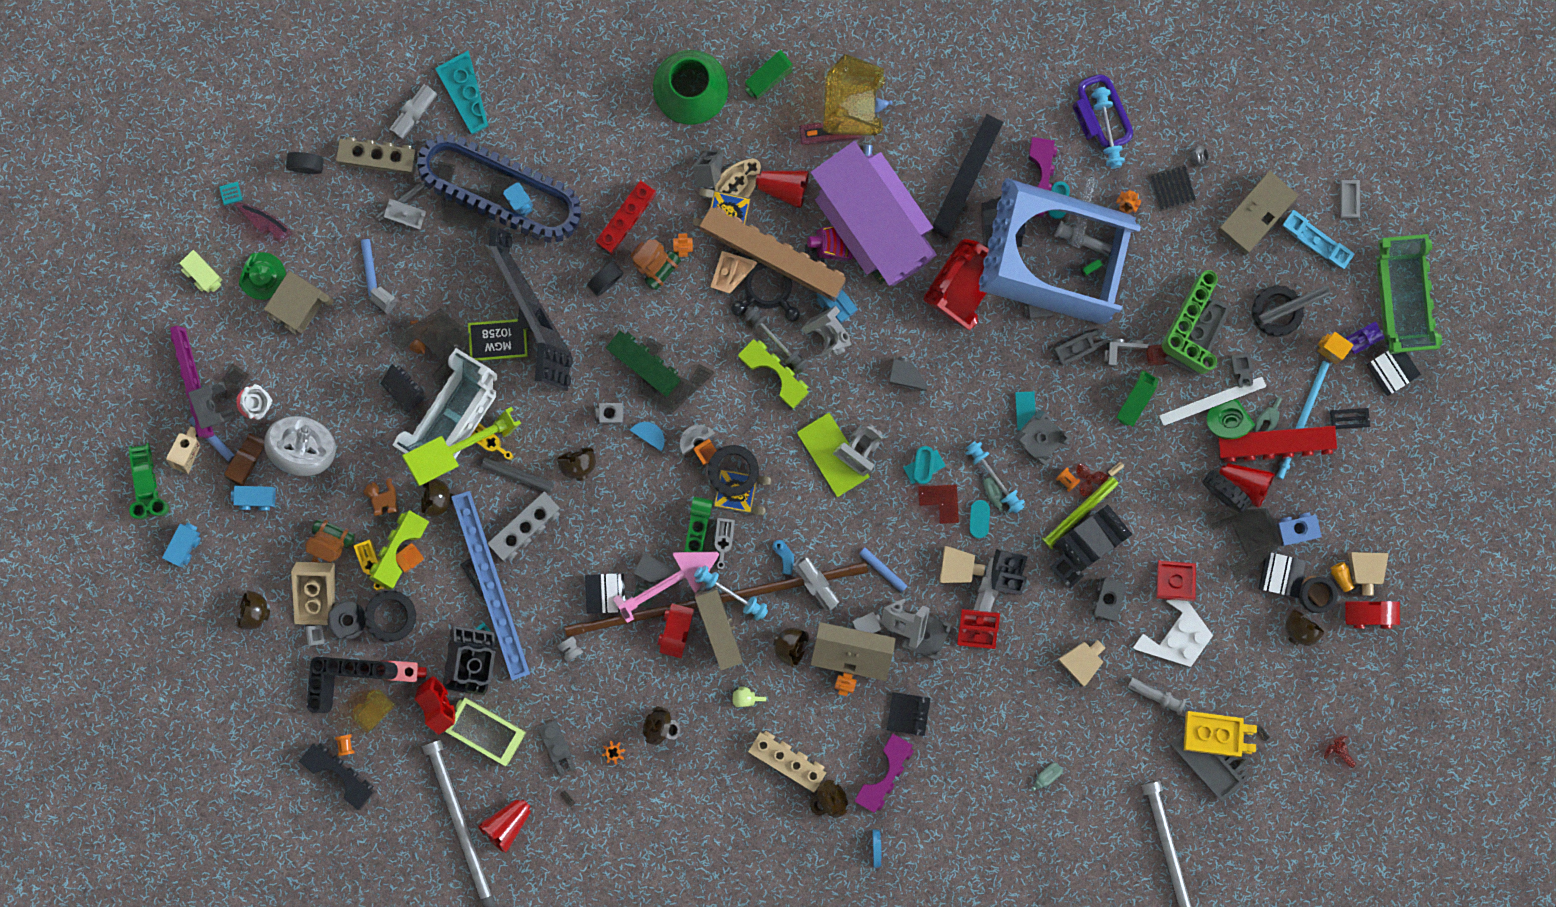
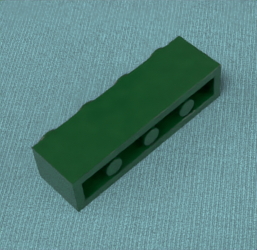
M619 330L606 346V349L664 396L668 397L681 381L677 376L679 372L671 366L665 367L663 365L664 360L658 355H650L648 353L650 349L643 343L640 345L635 343L634 340L636 338L628 331L624 334Z

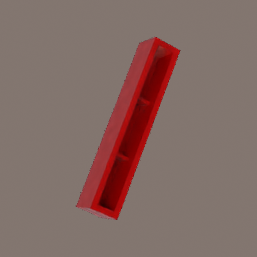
M1335 426L1250 432L1237 439L1218 437L1220 460H1224V463H1234L1236 459H1244L1245 462L1255 461L1257 457H1263V460L1275 459V456L1293 458L1295 454H1302V457L1314 456L1313 453L1320 452L1321 455H1332L1333 451L1337 450Z

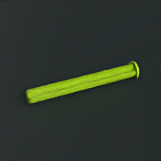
M1110 477L1055 530L1041 540L1052 550V546L1056 541L1063 537L1118 485V481L1114 477Z

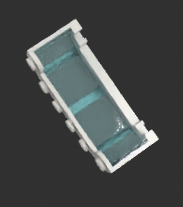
M455 348L448 359V365L454 370V373L449 377L431 408L428 409L414 434L412 435L406 431L400 433L396 437L393 446L406 454L440 436L444 438L449 447L470 437L496 398V391L493 390V381L497 380V374ZM460 451L457 452V453H455V454H453V456H454L455 459H456V457L458 456V454L460 453Z

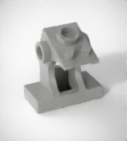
M836 305L810 318L801 328L805 334L816 331L822 335L825 340L823 342L825 349L820 356L826 355L827 358L832 357L831 353L835 356L844 353V348L851 345L849 334L836 318L840 312Z
M871 424L861 428L857 427L852 434L853 440L850 445L842 443L835 449L833 455L861 476H865L874 467V464L867 460V456L870 451L874 452L879 446V441L883 438L881 436L882 432L877 431ZM857 443L864 448L861 455L854 450Z
M906 599L895 601V603L884 607L881 623L889 631L910 638L909 646L916 649L924 639L930 608L922 606L916 614H909L903 610Z

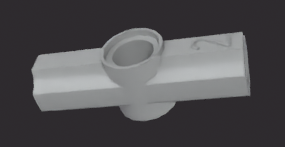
M423 84L413 99L408 100L403 106L400 116L390 127V131L399 138L404 139L412 127L420 122L418 120L422 115H425L426 109L436 98L437 93Z
M807 555L799 558L793 565L803 578L809 592L813 596L815 595L825 611L836 607L839 600L829 587V583L821 571L816 569Z
M992 557L989 560L985 576L981 580L982 583L978 589L979 594L973 610L991 612L994 599L997 598L999 591L992 589L991 575L994 559Z

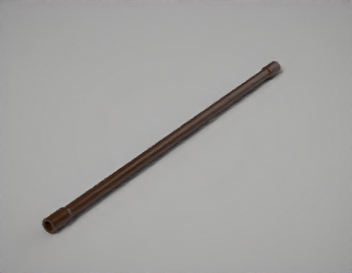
M861 562L821 573L828 581L868 573L866 562ZM796 577L732 592L744 599L805 586L802 577ZM728 593L720 594L722 603L737 600ZM696 599L675 603L691 609L698 608ZM671 604L633 612L634 619L628 623L664 616L666 609L670 610ZM622 615L586 623L565 626V632L567 637L584 634L585 632L627 624Z

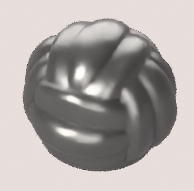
M1197 145L1190 152V160L1196 166L1203 167L1209 162V151L1206 147Z

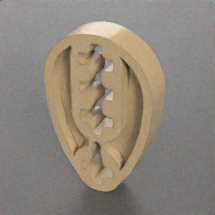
M752 158L732 165L721 174V179L715 185V191H725L727 193L730 189L729 185L733 186L736 184L735 178L740 179L743 177L744 185L739 184L736 187L737 192L732 191L730 194L749 198L756 188L757 174H760L761 170L760 162ZM750 163L751 165H753L755 163L757 171L752 170L747 175H745V173L749 169L748 164Z

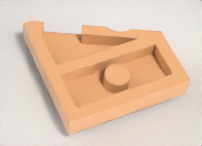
M722 251L711 288L731 293L756 266L757 262Z

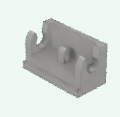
M389 199L383 217L421 229L426 211Z

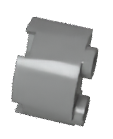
M704 425L689 427L683 432L680 439V448L683 456L693 450L694 443L697 440L704 442L714 437L715 432Z

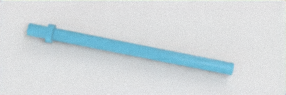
M1322 361L1295 429L1304 428L1330 364L1326 361ZM1283 458L1282 462H1279L1278 466L1280 468L1276 475L1277 478H1284L1286 471L1290 469L1289 464L1292 458Z

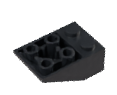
M391 364L380 384L409 413L425 398L422 395L424 391L415 381H409L411 376L400 365L395 367Z

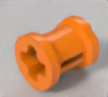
M1068 467L1055 478L1067 488L1068 493L1081 481L1069 472Z
M351 734L334 737L339 751L337 756L355 753L351 746Z

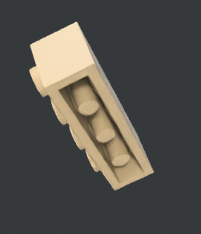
M765 731L764 734L760 732L748 752L812 792H815L826 774L823 771L825 767L816 761L814 764L807 761L808 756L800 751L797 754L790 750L792 746L782 741L779 744L774 741L775 736Z

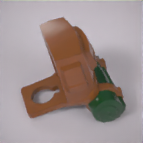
M649 239L646 244L641 242L630 255L634 261V267L637 271L646 275L645 283L653 290H658L660 286H663V282L674 269L678 268V264L681 262L677 253L673 251L664 252L662 244L655 239Z
M319 518L312 526L314 536L309 537L305 548L306 552L314 555L311 562L321 563L318 558L328 561L326 563H332L340 557L343 547L348 549L354 543L355 534L347 528L343 529L329 523L326 519L322 520Z

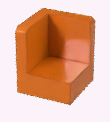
M710 439L693 448L703 466L709 463L711 457L717 451Z
M413 543L396 554V562L405 573L424 560V557Z

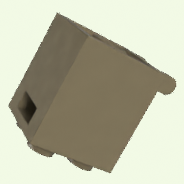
M289 271L264 310L268 312L267 316L278 324L284 322L283 327L295 335L297 332L303 334L322 303L331 306L333 305V299Z

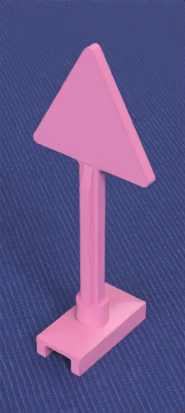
M674 552L673 556L681 568L679 572L634 598L631 597L624 601L618 595L613 600L628 623L634 619L631 611L637 608V605L683 578L687 579L691 588L696 593L703 583L695 582L696 577H694L696 570L706 565L709 568V572L719 553Z

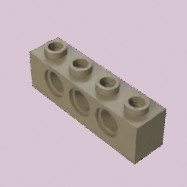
M345 137V139L339 140L336 162L340 165L414 175L417 151L412 146L402 145V148L394 147L393 143L383 142V145L375 144L376 142L373 140L359 142L353 137ZM356 149H363V154L361 156H354V151ZM376 151H381V158L373 159V154ZM394 154L401 155V159L398 162H392L391 158Z

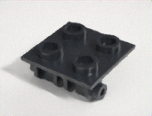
M892 692L887 730L925 736L931 698Z

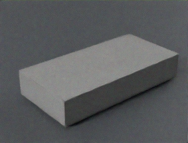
M1340 180V218H1360V180Z

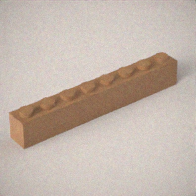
M710 207L700 225L701 232L834 302L846 282L842 272L836 269L834 271L828 269L825 263L819 260L817 262L811 260L808 254L794 251L791 245L777 242L774 236L760 233L757 227L743 224L740 218L726 215V212L719 207H716V209Z

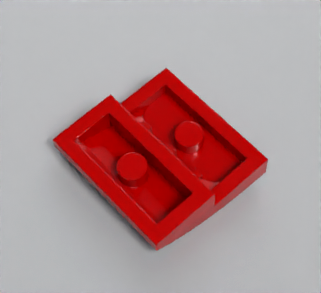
M962 609L957 645L996 649L1000 613Z

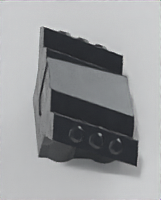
M1001 196L981 204V228L983 245L985 247H988V241L992 237V225L997 217V204ZM1025 223L1015 235L1017 247H1022Z
M1107 504L1056 542L1078 570L1082 572L1133 534Z
M453 625L450 630L451 639L448 643L443 686L448 690L485 695L488 684H491L496 653L494 650V632Z

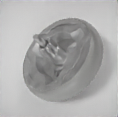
M289 416L277 420L270 426L264 439V448L269 460L280 470L296 476H312L323 472L331 465L336 453L335 440L330 431L318 421L303 416ZM290 446L292 450H286L285 448ZM311 450L315 454H310L307 451Z

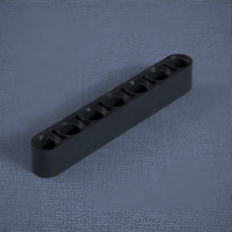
M986 114L933 223V229L930 231L948 239L1004 123L1003 121Z

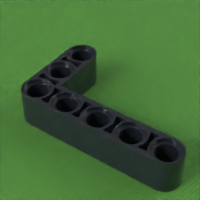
M315 657L310 663L307 708L312 713H328L331 711L335 676L392 680L398 674V667L393 662Z

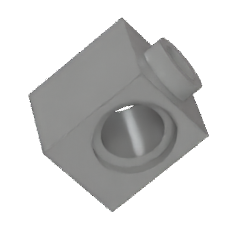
M599 403V408H596V420H599L600 424H623V403ZM607 409H613L615 415L613 418L607 419L604 417V412Z
M874 612L852 621L855 630L869 633L881 630L880 626L883 625L878 614L875 615Z

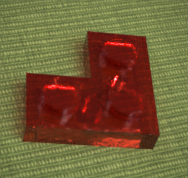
M957 484L918 486L919 506L938 505L939 524L959 523Z

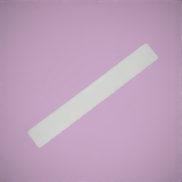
M1260 377L1253 380L1252 386H1249V383L1246 382L1242 388L1236 386L1162 414L1160 419L1163 425H1167L1266 387L1263 378Z

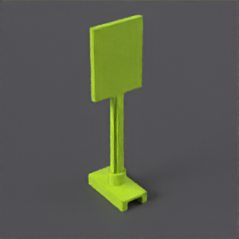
M513 408L506 409L492 426L450 447L446 444L444 438L440 436L402 455L418 486L457 468L459 465L453 454L496 432H501L503 437L510 435L521 424L520 420L514 422L510 413L513 411Z

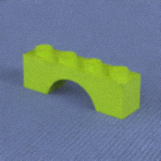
M753 339L738 354V358L751 370L765 367L776 372L782 384L779 397L793 410L809 394L807 390L809 387L801 379L797 381L793 377L795 375L789 367L786 366L784 368L780 365L781 360L774 353L770 355L766 351L767 347L763 342Z
M410 510L400 514L396 522L398 523L396 530L393 529L387 538L389 540L386 547L383 546L378 555L380 557L378 563H374L369 571L371 574L369 580L387 590L394 588L402 573L396 562L397 548L405 540L420 539L429 521Z

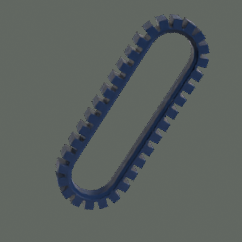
M443 134L436 136V143L430 139L425 143L426 148H421L418 157L419 177L421 181H424V185L429 190L434 186L435 194L441 196L445 190L446 199L452 201L456 195L457 204L463 206L465 200H467L468 209L474 211L476 205H478L479 214L484 216L486 211L489 210L488 218L495 221L497 216L500 215L499 223L506 226L508 220H511L510 228L517 231L519 225H522L521 233L528 236L530 230H532V238L539 240L540 236L544 235V242L551 243L552 236L555 237L556 243L563 241L564 235L569 238L573 235V230H577L581 218L580 201L578 196L574 197V191L570 187L565 192L563 191L564 183L558 181L554 187L553 178L547 176L543 182L542 173L536 171L532 177L531 168L525 166L523 172H521L520 163L514 161L512 167H510L509 158L503 157L502 161L499 162L498 153L492 152L491 156L488 157L489 149L481 147L480 151L477 152L478 144L471 142L469 147H466L467 139L460 137L458 142H455V135L451 134L447 135V141H444ZM450 150L560 199L566 204L569 216L559 226H544L437 177L430 169V161L435 154L441 151Z

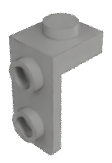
M1113 339V342L1108 343V350L1104 351V361L1107 362V366L1115 367L1117 365L1118 348L1147 350L1148 344H1143L1144 341L1132 340V343H1124V339Z

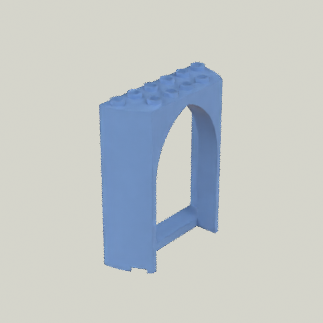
M1006 178L1001 187L1002 195L997 204L998 212L992 225V237L988 241L989 250L984 259V271L979 279V290L1097 324H1105L1111 321V316L1115 312L1119 313L1122 309V306L1114 304L1130 234L1141 229V226L1135 222L1136 218L1130 214ZM1057 210L1116 227L1100 300L1048 285L1036 278L1027 269L1019 255L1015 235L1028 219L1044 211Z

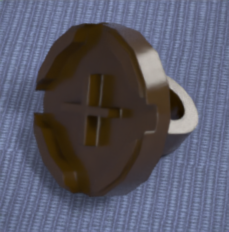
M659 706L654 707L651 710L653 711L652 714H648L643 725L645 741L656 746L664 741V739H677L681 733L679 723L671 720L668 709ZM670 725L673 727L672 735L668 733Z
M826 780L818 786V795L812 798L810 802V808L815 815L820 816L827 813L833 818H839L847 813L846 806L848 805L846 794L839 784L835 785L833 783L835 781ZM818 800L823 808L822 810L818 808Z

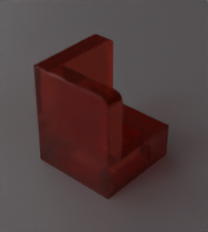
M1162 344L1148 346L1146 354L1149 367L1170 364L1164 360L1168 354L1163 351Z

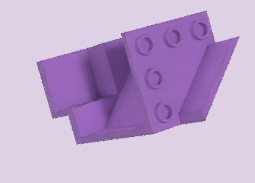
M854 140L811 171V174L822 188L819 191L820 195L815 201L866 275L878 269L888 285L894 286L918 272L937 255L924 237L933 229V226L881 152L875 156L870 154L866 157Z

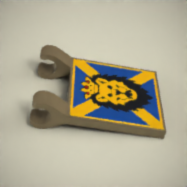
M705 188L700 189L699 194L701 196L712 198L710 207L715 209L719 207L726 212V215L730 217L736 216L746 225L751 198ZM694 218L693 225L700 227L703 219Z
M720 469L719 479L727 486L736 487L743 484L748 479L749 474ZM758 476L752 489L739 496H727L716 491L714 507L764 516L766 513L764 507L753 506L757 483L769 486L771 478Z

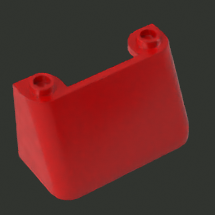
M963 239L959 242L923 298L924 302L966 330H971L976 326L978 315L975 313V310L987 294V292L979 290V279L983 274V263L989 250L980 242L970 239Z

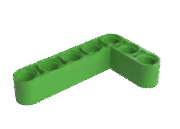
M1206 270L1196 278L1162 342V349L1165 353L1201 374H1206L1214 369L1217 365V358L1209 351L1190 341L1188 337L1217 284L1218 276L1212 270ZM1204 277L1208 279L1209 284L1204 281ZM1195 293L1200 295L1201 300L1196 297ZM1187 309L1192 311L1193 316L1188 314ZM1179 324L1184 327V332L1180 330ZM1170 340L1175 342L1176 347L1171 345ZM1187 350L1192 353V357L1188 356ZM1203 360L1208 362V367L1203 364Z

